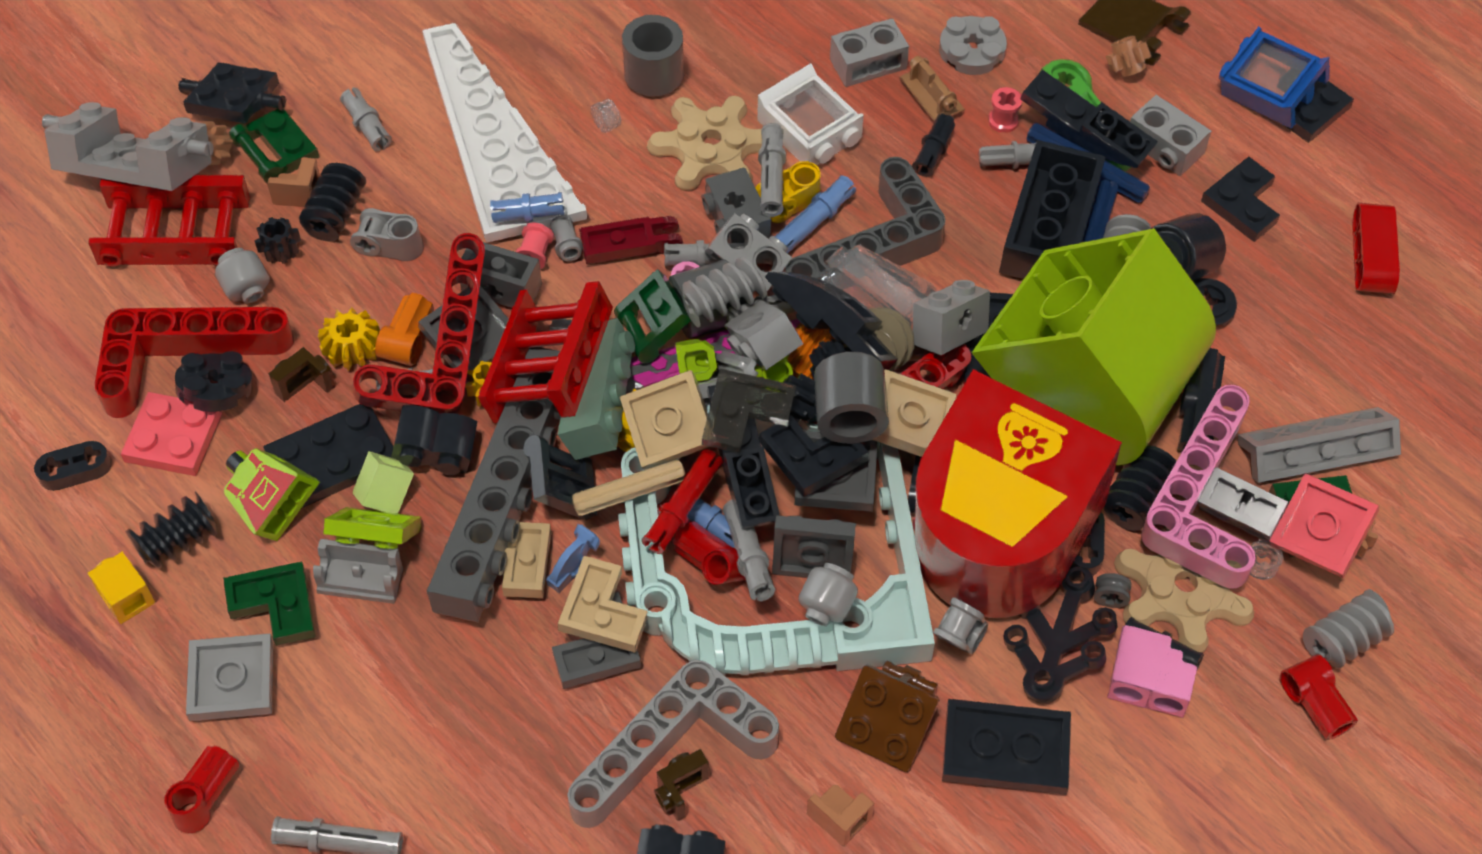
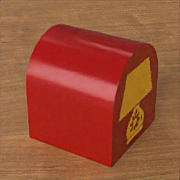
M973 369L925 450L918 467L916 478L915 544L921 573L926 582L948 604H950L952 598H956L980 611L986 618H1004L1019 615L1045 602L1064 580L1107 501L1122 442Z

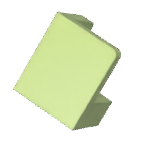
M368 451L353 489V495L362 506L398 514L414 473L399 460Z

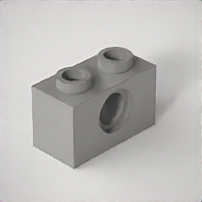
M762 300L725 324L726 329L731 335L727 338V342L735 354L755 360L759 366L766 370L804 344L786 314Z

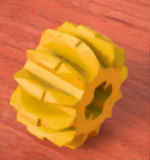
M351 307L348 313L342 314L336 309V318H324V328L318 329L319 347L321 354L325 359L329 358L334 368L343 364L344 368L349 371L353 364L363 367L365 359L376 360L375 345L380 327L375 319H371L366 310L357 314L356 310Z

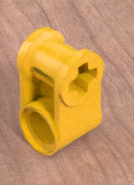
M801 161L782 171L783 212L778 216L770 217L772 222L781 223L786 221L792 215L806 209L812 203V198L820 192V169L816 164L809 161ZM760 182L755 188H756V190H757V192H758V194H759V196H760V198H761V182Z

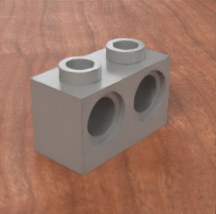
M893 18L831 36L830 61L845 87L907 69L909 45Z
M1158 95L1149 100L1130 120L1131 123L1158 141L1157 145L1149 153V156L1179 176L1186 172L1205 153L1212 132Z
M734 213L729 217L704 252L716 261L727 260L735 265L736 259L740 257L747 258L759 272L766 291H768L772 285L765 278L768 272H763L757 267V255L760 253L769 255L773 261V267L770 272H782L792 259L786 253L788 247L773 236H770L768 239L758 231L760 226L749 216L742 214L739 217ZM736 231L743 236L744 247L741 250H735L729 246L727 242L729 232Z
M1216 467L1198 500L1200 510L1270 543L1269 540L1288 506V501Z

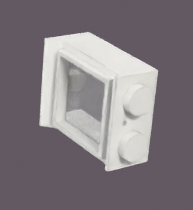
M812 63L758 95L757 120L763 126L768 123L779 124L781 129L783 128L784 130L783 146L800 162L809 161L816 165L824 164L833 155L846 147L854 146L862 138L864 115L862 113L858 114L816 74Z

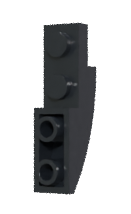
M1043 69L1022 92L1020 99L1047 118L1045 126L1091 153L1106 156L1105 159L1138 168L1158 143L1156 139L1103 102L1097 107Z
M768 272L765 276L773 286V293L781 301L791 305L797 312V319L809 329H830V334L838 342L847 345L852 352L872 355L881 362L884 370H889L898 360L874 334L882 321L850 294L821 279L804 274Z
M746 380L708 386L707 394L715 424L714 433L741 529L775 523L776 515L780 516L764 446H761L759 442Z

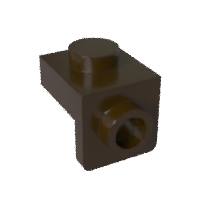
M304 347L288 359L280 361L268 373L275 394L284 403L312 381L316 382L325 392L333 388L329 376L332 372L329 364L320 355L314 357Z
M699 749L691 754L688 752L681 753L674 757L667 767L657 772L658 788L654 790L656 799L664 812L672 811L677 821L685 817V803L680 794L709 779V761L702 750Z

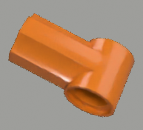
M413 292L410 295L403 296L390 326L384 325L378 334L375 345L376 357L414 366L422 349L423 333L418 328V322L434 311L433 303L428 301L423 295Z

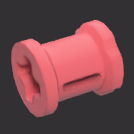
M1003 87L993 93L991 103L994 108L989 113V126L993 130L1009 133L1017 128V111L1022 105L1021 94L1017 90Z
M528 223L522 230L523 241L521 247L517 248L515 252L539 259L540 269H542L546 264L545 252L547 246L553 242L554 233L550 228L541 223Z

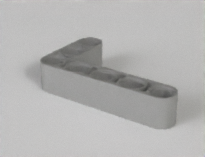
M701 660L690 661L668 681L571 784L568 790L571 817L577 825L585 828H592L602 823L699 718L746 755L762 760L773 755L777 749L779 732L777 717L709 663ZM698 681L705 683L707 686L697 690L690 688L688 685ZM730 705L738 710L732 714H725L719 709ZM667 710H676L680 713L675 718H666L661 714ZM755 730H764L770 735L766 738L758 739L750 733ZM642 738L653 741V744L645 748L634 745L637 740ZM615 767L626 771L625 774L616 778L606 775L607 771ZM586 797H593L598 800L594 806L589 808L578 805V802Z

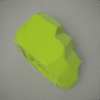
M699 339L676 342L679 373L692 370L697 381L709 380L717 368L714 346L707 341H700Z

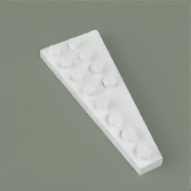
M456 23L422 30L486 243L522 235V230L528 223H541L551 228V221L555 217L560 216L534 217L531 222H525V219L493 223L491 213L503 212L506 209L491 210V200L522 198V194L527 193L532 197L562 192L564 203L549 204V206L563 205L565 215L568 218L570 217L572 222L587 219V210L584 203H580L573 193L572 186L562 178L555 162L551 157L548 158L540 147L539 140L517 109L513 108L506 99L503 89L500 86L498 87L493 81L490 71L476 57L473 47Z

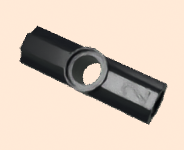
M1210 348L1184 388L1179 415H1183L1178 449L1181 451L1184 450L1215 393L1221 387L1225 356L1221 355L1218 349ZM1206 435L1207 438L1214 441V436Z

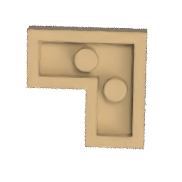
M519 522L520 528L515 543L508 542V548L505 549L507 562L502 585L503 596L543 598L551 540V525L548 523Z
M583 556L558 621V631L635 653L647 621L648 611L612 601L622 575V566Z

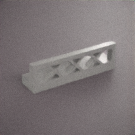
M1376 407L1238 434V444L1251 453L1252 478L1260 483L1401 455L1400 421L1397 417Z

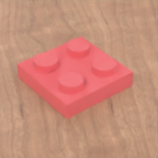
M148 392L121 452L122 459L126 463L196 476L222 412L201 411L195 409L193 402L184 399L183 403L177 397Z
M1305 473L1269 540L1270 545L1344 579L1379 512V505Z

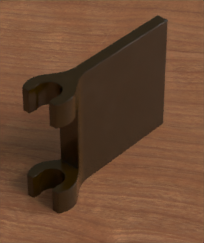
M1098 0L1079 19L1078 25L1114 42L1129 36H1135L1137 42L1147 43L1151 57L1144 59L1145 63L1154 65L1161 58V55L1156 53V51L1162 46V41L1154 36L1165 24L1174 33L1183 35L1190 26V24L1184 21L1191 15V11L1183 6L1168 7L1154 0Z

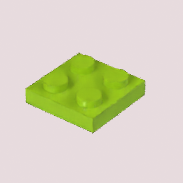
M345 507L325 518L323 534L336 536L335 541L339 543L357 544L360 539L375 541L374 546L378 548L396 549L398 544L407 542L420 532L421 517Z

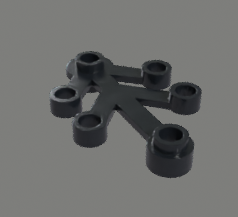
M1082 567L1069 569L1062 581L1065 596L1053 629L1042 614L1041 605L1028 612L1019 614L1022 618L1027 619L1046 649L1042 662L1038 660L1029 647L1028 633L1023 626L1012 625L1004 632L1006 647L1008 650L1015 652L1027 671L1023 678L1025 693L1038 703L1053 702L1063 691L1065 681L1088 669L1102 667L1107 660L1105 647L1098 641L1090 640L1100 635L1112 634L1118 627L1114 610L1102 607L1093 613L1092 621L1071 631L1080 603L1088 601L1095 593L1093 575ZM1075 580H1083L1081 583H1072ZM1104 618L1111 619V622L1108 624L1098 623ZM1017 635L1023 637L1017 642L1010 641L1012 637ZM1084 644L1081 648V656L1059 665L1063 654ZM1091 652L1100 653L1096 658L1087 657ZM1042 679H1050L1045 684L1036 683Z

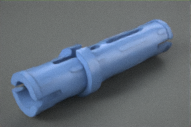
M842 175L822 194L818 192L812 198V203L774 236L788 247L787 254L826 218L831 219L837 213V208L855 194L856 187H852L849 190L854 183L848 177Z

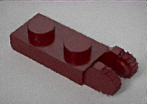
M648 216L581 227L579 232L586 264L652 254L656 253V251L664 254V243L683 244L681 235L674 233L679 227L678 220L675 216L649 218Z

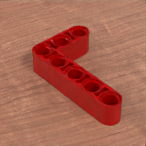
M472 233L460 234L453 240L451 245L432 373L379 365L360 367L355 372L353 378V395L360 404L367 407L401 411L403 405L423 406L439 413L456 414L460 410L465 392L485 253L484 244L477 235ZM468 248L477 257L466 261L461 259L457 252ZM463 283L470 287L472 292L466 296H459L453 292L452 287L455 284ZM457 318L465 323L466 329L461 332H455L449 329L446 323L451 319ZM447 354H454L460 358L461 364L456 368H449L442 363L441 358ZM372 378L379 382L381 388L374 393L364 392L360 387V383L365 379ZM404 384H410L417 388L419 394L412 399H406L399 394L398 389ZM441 390H449L454 393L456 400L451 404H443L437 400L436 394Z
M278 307L117 309L105 321L95 378V391L107 415L112 418L127 417L134 412L138 404L145 356H184L189 353L200 355L210 353L223 354L228 351H235L241 355L283 354L294 343L288 316L284 310Z

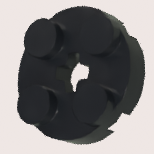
M228 351L223 354L210 353L202 355L189 353L182 357L181 366L175 372L176 395L183 403L184 398L193 402L194 408L201 411L217 412L229 410L238 406V399L246 395V399L250 396L252 392V373L248 365L243 362L242 355L235 351Z

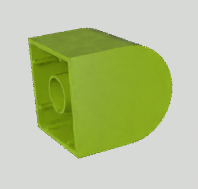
M1153 228L1044 250L974 348L972 354L992 379L1121 441L1122 444L1116 465H1124L1139 458L1212 346L1216 335V323L1212 310L1204 296Z

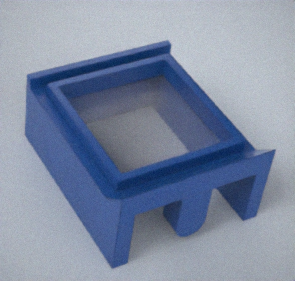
M1258 27L1251 37H1246L1242 41L1238 53L1233 60L1227 61L1223 65L1219 73L1221 95L1292 128L1295 125V108L1300 101L1305 104L1311 102L1314 96V83L1316 80L1324 84L1329 81L1330 57L1319 58L1263 32L1261 27Z

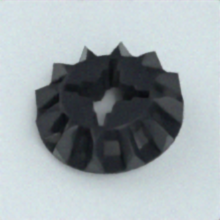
M1211 278L1194 280L1193 283L1201 294L1205 295L1209 305H1213L1212 313L1216 325L1225 327L1228 321L1234 318L1237 310L1235 294L1226 284Z

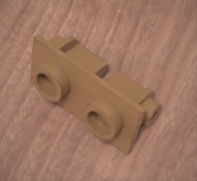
M916 56L910 61V72L900 76V79L933 121L941 113L954 116L965 110L956 99V94L947 88L931 68L927 58Z

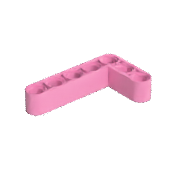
M1225 385L1220 387L1215 393L1149 509L1141 533L1143 543L1150 550L1226 588H1238L1247 581L1255 563V552L1245 541L1192 516V513L1214 469L1220 465L1239 431L1250 403L1249 395L1244 389L1236 385ZM1223 406L1231 407L1235 411H1228ZM1206 435L1215 436L1219 441L1210 440ZM1189 465H1198L1203 470H1194ZM1172 494L1182 495L1186 501L1176 500L1172 497ZM1155 524L1164 525V526H1166L1170 531H1167V532L1159 531L1158 529H1156V528L1154 527V525H1155ZM1190 543H1200L1205 547V550L1195 549ZM1226 561H1236L1242 568H1233Z

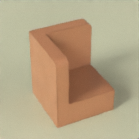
M302 157L298 174L281 173L278 178H269L267 186L273 205L305 206L320 177L315 158Z
M835 784L822 797L813 794L808 799L807 815L844 847L872 819L874 802L863 792L853 799Z

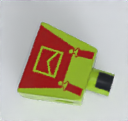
M255 448L251 450L249 455L243 451H236L229 456L226 461V468L234 475L225 486L224 494L253 534L278 541L320 482L282 458Z

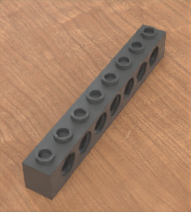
M542 347L529 348L525 359L558 356L561 351ZM553 372L518 375L513 387L547 384ZM549 399L506 403L428 586L427 594L433 613L478 622L483 609L489 608L493 599V584L496 576H501L506 567L507 554L505 549L508 548V542L515 543L520 528L519 519L523 511H528L532 500L530 457L524 454V443L529 436L538 435L545 438L549 445H555L556 427L561 416L553 402Z

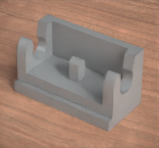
M320 539L318 545L320 566L314 565L313 567L317 594L395 604L403 573V566L397 548L384 549L373 545L345 544L335 540Z

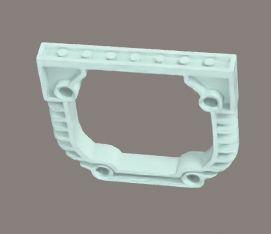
M772 391L769 394H749L758 435L785 419L781 417L780 409L775 407L774 404L778 391ZM709 403L705 407L713 432H715V424ZM817 414L809 423L800 419L798 424L804 431L820 432L817 424L812 423L817 421ZM877 442L876 459L879 461L883 487H879L881 510H888L889 520L885 521L886 540L888 544L894 543L899 574L890 575L883 586L866 601L855 598L844 621H829L827 626L819 625L811 620L746 627L717 625L689 611L688 596L684 585L676 577L665 573L663 554H656L649 550L653 542H650L646 547L642 543L643 536L647 534L658 517L657 504L667 497L671 486L621 502L625 504V513L618 514L620 537L628 536L629 547L622 548L624 571L632 570L633 582H625L627 604L629 606L635 605L636 608L648 611L643 631L650 635H663L664 641L672 650L674 649L689 661H705L723 675L727 673L744 676L751 673H773V671L779 670L793 671L798 668L807 667L821 668V666L836 665V671L862 669L866 664L873 667H881L887 660L894 665L932 661L935 641L919 557L916 550L898 448ZM636 448L630 449L622 457V477L644 470L641 467ZM652 606H661L665 608L660 612H652L648 610ZM847 621H854L858 623L860 626L855 628H849L845 626L843 623Z

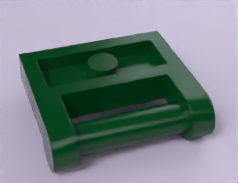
M284 108L283 110L275 109L247 125H235L229 131L234 145L241 147L258 167V174L266 183H268L270 177L278 178L281 173L290 174L299 169L302 157L319 158L317 147ZM260 137L278 161H270L253 140Z
M658 269L614 309L615 317L632 334L635 342V354L642 363L654 361L658 357V349L691 321L668 278ZM639 309L652 330L647 335L637 319V311Z

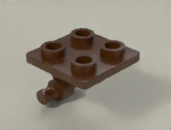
M887 660L882 670L866 664L858 677L835 733V738L904 772H908L912 767L939 703V697L934 695L938 684L927 680L921 676L922 671L909 665L903 668Z

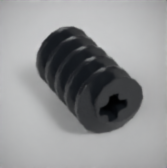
M329 163L324 166L321 176L315 184L316 187L313 188L310 198L306 201L305 208L300 213L299 220L303 229L309 235L319 240H338L339 235L337 232L343 231L346 225L345 221L351 215L350 210L354 209L356 199H359L361 189L366 185L365 176L356 168L343 163Z
M1147 445L1139 458L1123 465V469L1111 484L1107 501L1103 507L1107 516L1115 524L1126 530H1141L1144 527L1149 509L1177 462L1176 459L1161 448Z
M196 491V503L187 496L181 498L182 511L173 504L167 506L169 519L159 512L153 515L155 527H152L146 521L140 522V536L131 529L125 531L145 564L150 562L160 569L162 567L161 554H165L173 561L176 559L175 546L178 545L185 552L190 551L188 538L192 537L202 544L204 542L202 530L206 529L214 536L218 534L216 523Z

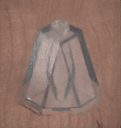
M859 244L847 251L843 247L835 251L826 260L829 266L819 275L823 281L850 294L868 309L885 307L900 312L909 322L910 326L913 324V303L937 290L933 283Z

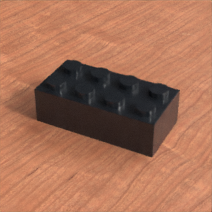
M1041 140L1036 141L1004 245L999 273L1024 279L1044 250L1083 242L1106 156Z

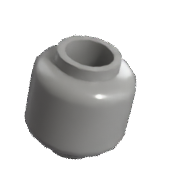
M234 248L224 253L218 259V265L215 270V277L225 295L231 301H244L246 304L253 303L263 297V290L267 287L270 279L258 255L254 251L244 250L243 248Z
M825 563L824 567L813 568L798 597L799 603L807 610L805 617L822 626H827L829 621H844L858 593V588L852 581L854 578L853 574L831 563Z

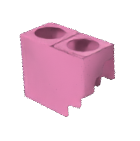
M1123 626L1107 698L1183 718L1190 702L1197 667L1182 660V651L1170 647L1172 640L1170 636L1133 626Z

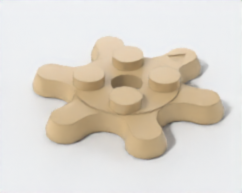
M739 96L728 97L722 107H712L708 111L697 108L689 98H678L671 108L673 118L679 123L677 129L670 132H655L648 140L647 149L652 155L658 157L673 156L680 160L682 167L675 175V184L679 189L685 191L696 189L700 185L701 180L707 175H720L743 167L746 168L752 180V174L743 161L748 155L758 153L762 146L761 129H749L740 123L747 114V106ZM705 136L707 138H715L717 140L721 139V141L715 145L703 142Z
M1164 526L1161 531L1167 532L1170 530ZM1126 549L1115 558L1114 565L1117 572L1135 580L1142 590L1140 598L1125 607L1123 612L1125 623L1130 617L1147 626L1155 621L1169 622L1176 628L1179 642L1198 652H1204L1209 642L1206 625L1211 620L1224 619L1233 625L1245 626L1254 618L1253 605L1247 598L1233 593L1229 588L1223 587L1160 554L1145 555L1134 549ZM1226 561L1233 568H1242L1236 561ZM1189 577V581L1194 585L1195 590L1192 592L1181 591L1175 585V581Z

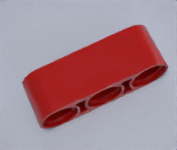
M1359 202L1355 206L1352 221L1355 288L1357 291L1395 294L1400 277L1396 208L1391 205Z

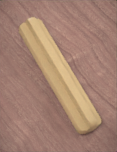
M673 460L575 493L572 496L573 505L577 514L583 516L680 483L685 478V471L679 460Z

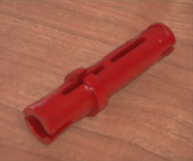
M703 449L668 503L662 504L657 510V519L642 538V543L645 547L650 542H653L649 547L650 551L656 554H663L676 531L684 528L687 524V515L717 470L723 465V460L720 456L714 462L712 461L716 455L715 452Z

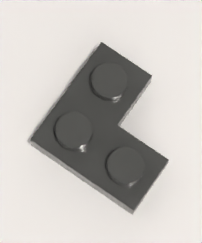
M615 592L612 601L622 603L619 592ZM585 638L552 647L553 657L563 689L641 667V660L637 649L634 653Z

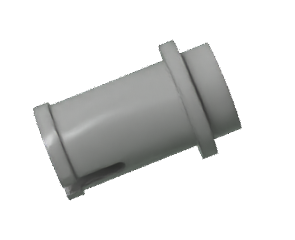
M566 215L555 217L551 221L550 227L557 243L555 245L556 254L564 261L578 259L582 253L583 246L582 240L576 236L572 219Z

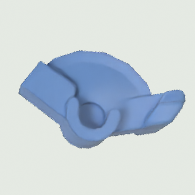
M578 524L574 531L577 539L563 552L552 573L546 579L547 585L558 593L576 577L583 556L587 555L589 549L591 548L596 551L600 545V539L596 534L582 524Z

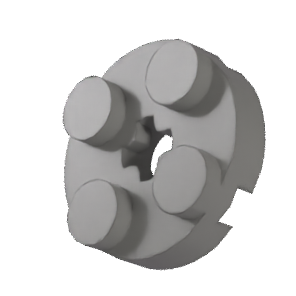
M955 16L948 19L946 27L940 36L939 52L942 60L946 64L948 60L956 65L955 70L963 74L980 75L992 71L995 64L999 61L1001 63L1004 60L1007 46L1006 36L999 28V21L990 16L984 18L977 16ZM968 43H977V48H971V45Z

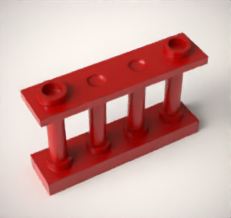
M194 175L173 191L101 178L99 187L107 207L112 208L106 238H89L88 244L97 265L217 266L218 259L224 253L238 248L235 237H229L233 209L249 208L250 194L244 175ZM148 208L143 237H122L127 209ZM183 208L178 237H158L162 209ZM199 208H219L214 237H193Z
M600 281L586 282L581 298L577 303L536 307L527 289L520 290L516 302L511 309V315L483 386L479 390L478 398L480 404L485 408L493 423H498L506 403L549 399L553 402L561 417L576 415L613 310V306ZM573 318L568 329L535 332L538 322ZM563 345L558 356L525 359L529 348ZM553 372L547 384L513 387L518 375Z

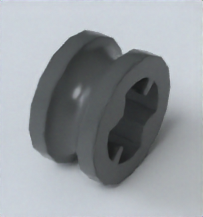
M1102 574L1096 579L1097 590H1095L1094 599L1105 607H1125L1130 602V594L1128 592L1131 590L1132 583L1130 579L1120 574Z

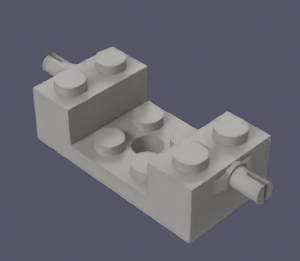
M96 102L84 103L79 106L78 110L67 116L59 117L46 114L42 118L50 165L53 170L173 191L212 163L211 155L214 148L212 142L208 140L206 124L191 122L189 118H174L165 127L150 133L146 139L137 138L130 133L120 134L116 109L102 107L101 104Z

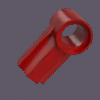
M695 521L687 522L684 528L677 531L672 542L675 546L674 551L700 568L704 578L709 583L716 585L745 580V577L741 575L737 567L738 554L735 547H731Z
M1316 654L1281 671L1280 681L1286 695L1294 703H1302L1325 739L1339 737L1356 725L1358 719L1336 688L1333 669L1323 656Z
M216 745L207 746L183 781L173 784L167 790L164 796V803L175 827L179 831L187 834L196 833L208 824L211 818L210 808L240 766L238 760L232 757L226 750ZM195 803L191 809L180 811L183 806Z

